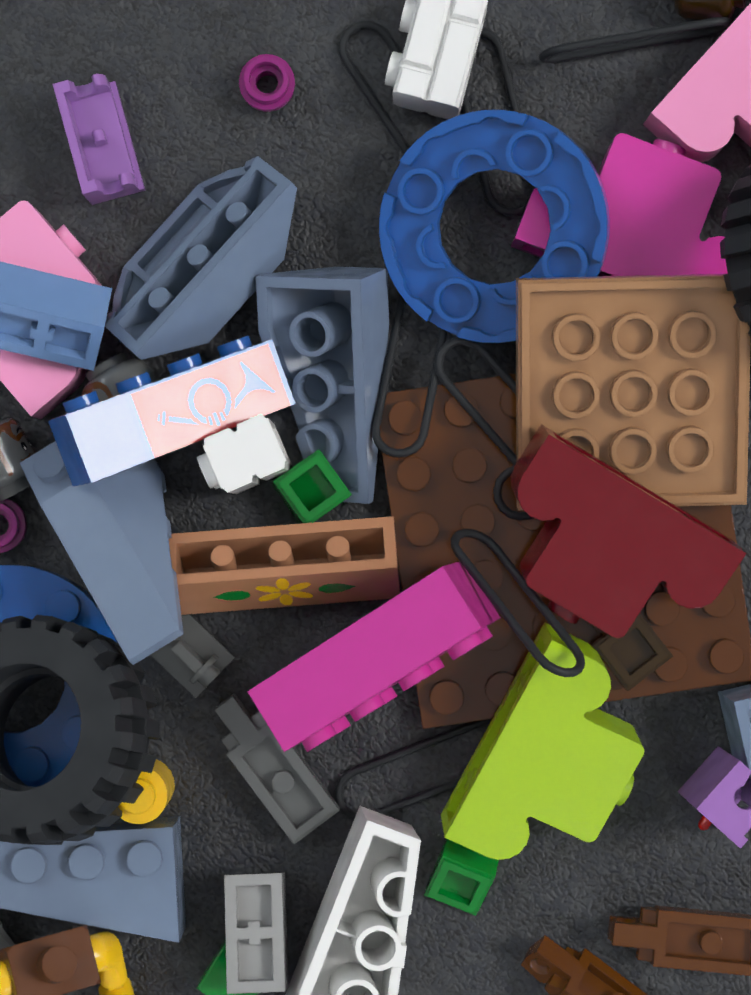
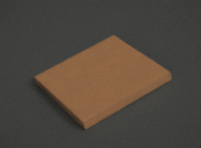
M724 274L516 278V463L542 424L676 506L747 505L751 337L748 334L750 330L749 325L739 320L733 308L736 300L733 292L727 291ZM516 498V506L518 510H523Z

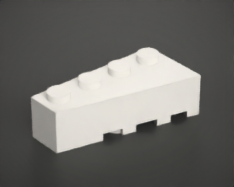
M359 806L285 995H398L401 970L404 968L408 918L412 910L421 839L412 825Z

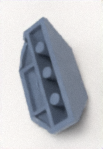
M259 156L246 161L243 167L227 170L199 183L124 265L114 294L112 312L107 315L105 327L141 360L209 343L256 291V276L272 273L284 260L297 191L296 186Z

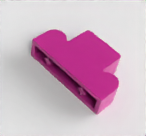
M620 133L616 135L607 149L598 172L605 190L610 217L608 249L598 276L728 274L726 259H722L720 254V242L725 237L715 236L707 238L705 241L700 240V233L721 181V172L714 167L685 157L686 150L670 141L655 139L654 143L651 144L628 134ZM535 188L528 200L511 247L541 258L546 250L551 230L548 208L537 188Z

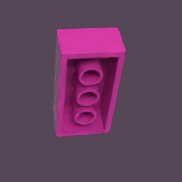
M458 561L440 567L247 692L284 752L300 743L308 752L351 726L346 718V715L349 713L356 722L396 698L398 695L392 687L395 684L399 683L402 690L406 691L445 667L440 659L441 655L448 652L452 660H455L493 637L487 626L501 617L462 563Z

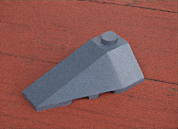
M326 267L259 274L256 276L258 331L262 342L273 340L296 403L290 407L299 429L296 440L303 460L320 449L352 494L343 502L370 504L374 499L378 448L372 438V422L387 354L389 333L387 268Z
M56 441L20 462L41 508L128 661L134 665L183 635L177 574L172 568L169 539L172 538L171 524L166 517L163 493L167 492L165 475L157 460L154 458L95 482L74 487Z

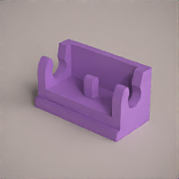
M103 74L92 75V82L86 85L75 86L74 82L69 80L53 84L81 191L92 205L146 191L117 84L115 81L109 82Z
M718 746L677 792L741 849L748 841L744 835L751 829V806L741 808L737 804L741 800V787L745 785L751 770L740 760Z

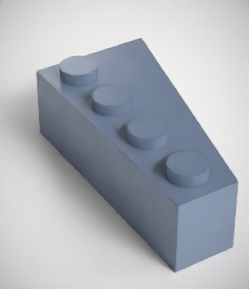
M180 816L157 817L145 824H132L123 819H118L110 827L95 826V833L92 837L78 842L64 841L62 845L17 844L0 841V909L179 943L186 929Z

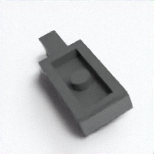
M235 693L216 706L215 712L230 730V733L221 739L228 750L226 755L293 844H296L340 811L338 804L297 749L293 747L286 752L283 751L259 711L251 715Z

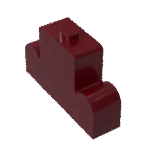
M542 424L513 469L511 488L520 506L530 517L546 521L519 564L520 571L527 586L550 599L547 604L548 608L570 623L577 624L579 619L582 618L612 637L621 638L627 633L659 583L678 605L689 609L702 608L711 604L719 596L746 555L726 535Z

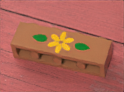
M394 516L174 533L172 538L169 539L172 568L177 574L181 615L392 599L400 594Z

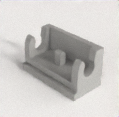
M285 872L224 875L227 994L285 992L289 988Z

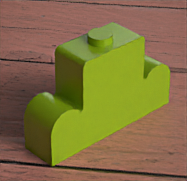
M544 622L534 644L553 664L563 668H573L576 665L573 653L552 626ZM569 634L581 649L585 659V667L582 673L575 677H562L549 672L528 652L441 813L444 838L489 858L497 860L509 859L519 854L527 845L530 835L528 817H533L585 842H593L600 834L615 805L621 806L625 803L633 788V773L645 751L633 725L598 709L609 696L611 680L599 653L592 645Z

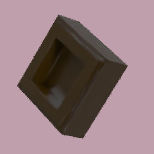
M640 613L623 637L615 638L605 633L591 644L627 691L631 690L673 657Z

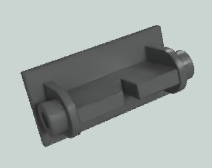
M190 614L181 615L184 634L150 655L197 698L235 657Z

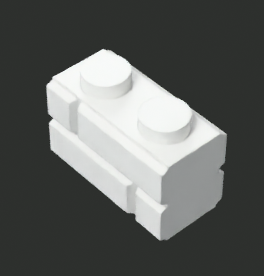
M406 0L399 31L408 33L403 53L392 52L385 78V85L394 87L392 92L393 104L418 112H427L430 115L445 119H451L460 114L486 17L488 0Z
M262 414L237 424V431L227 428L204 438V445L202 446L206 453L197 456L199 466L210 489L213 487L215 490L221 488L232 494H238L259 485L260 479L268 481L289 471L291 465L275 424Z

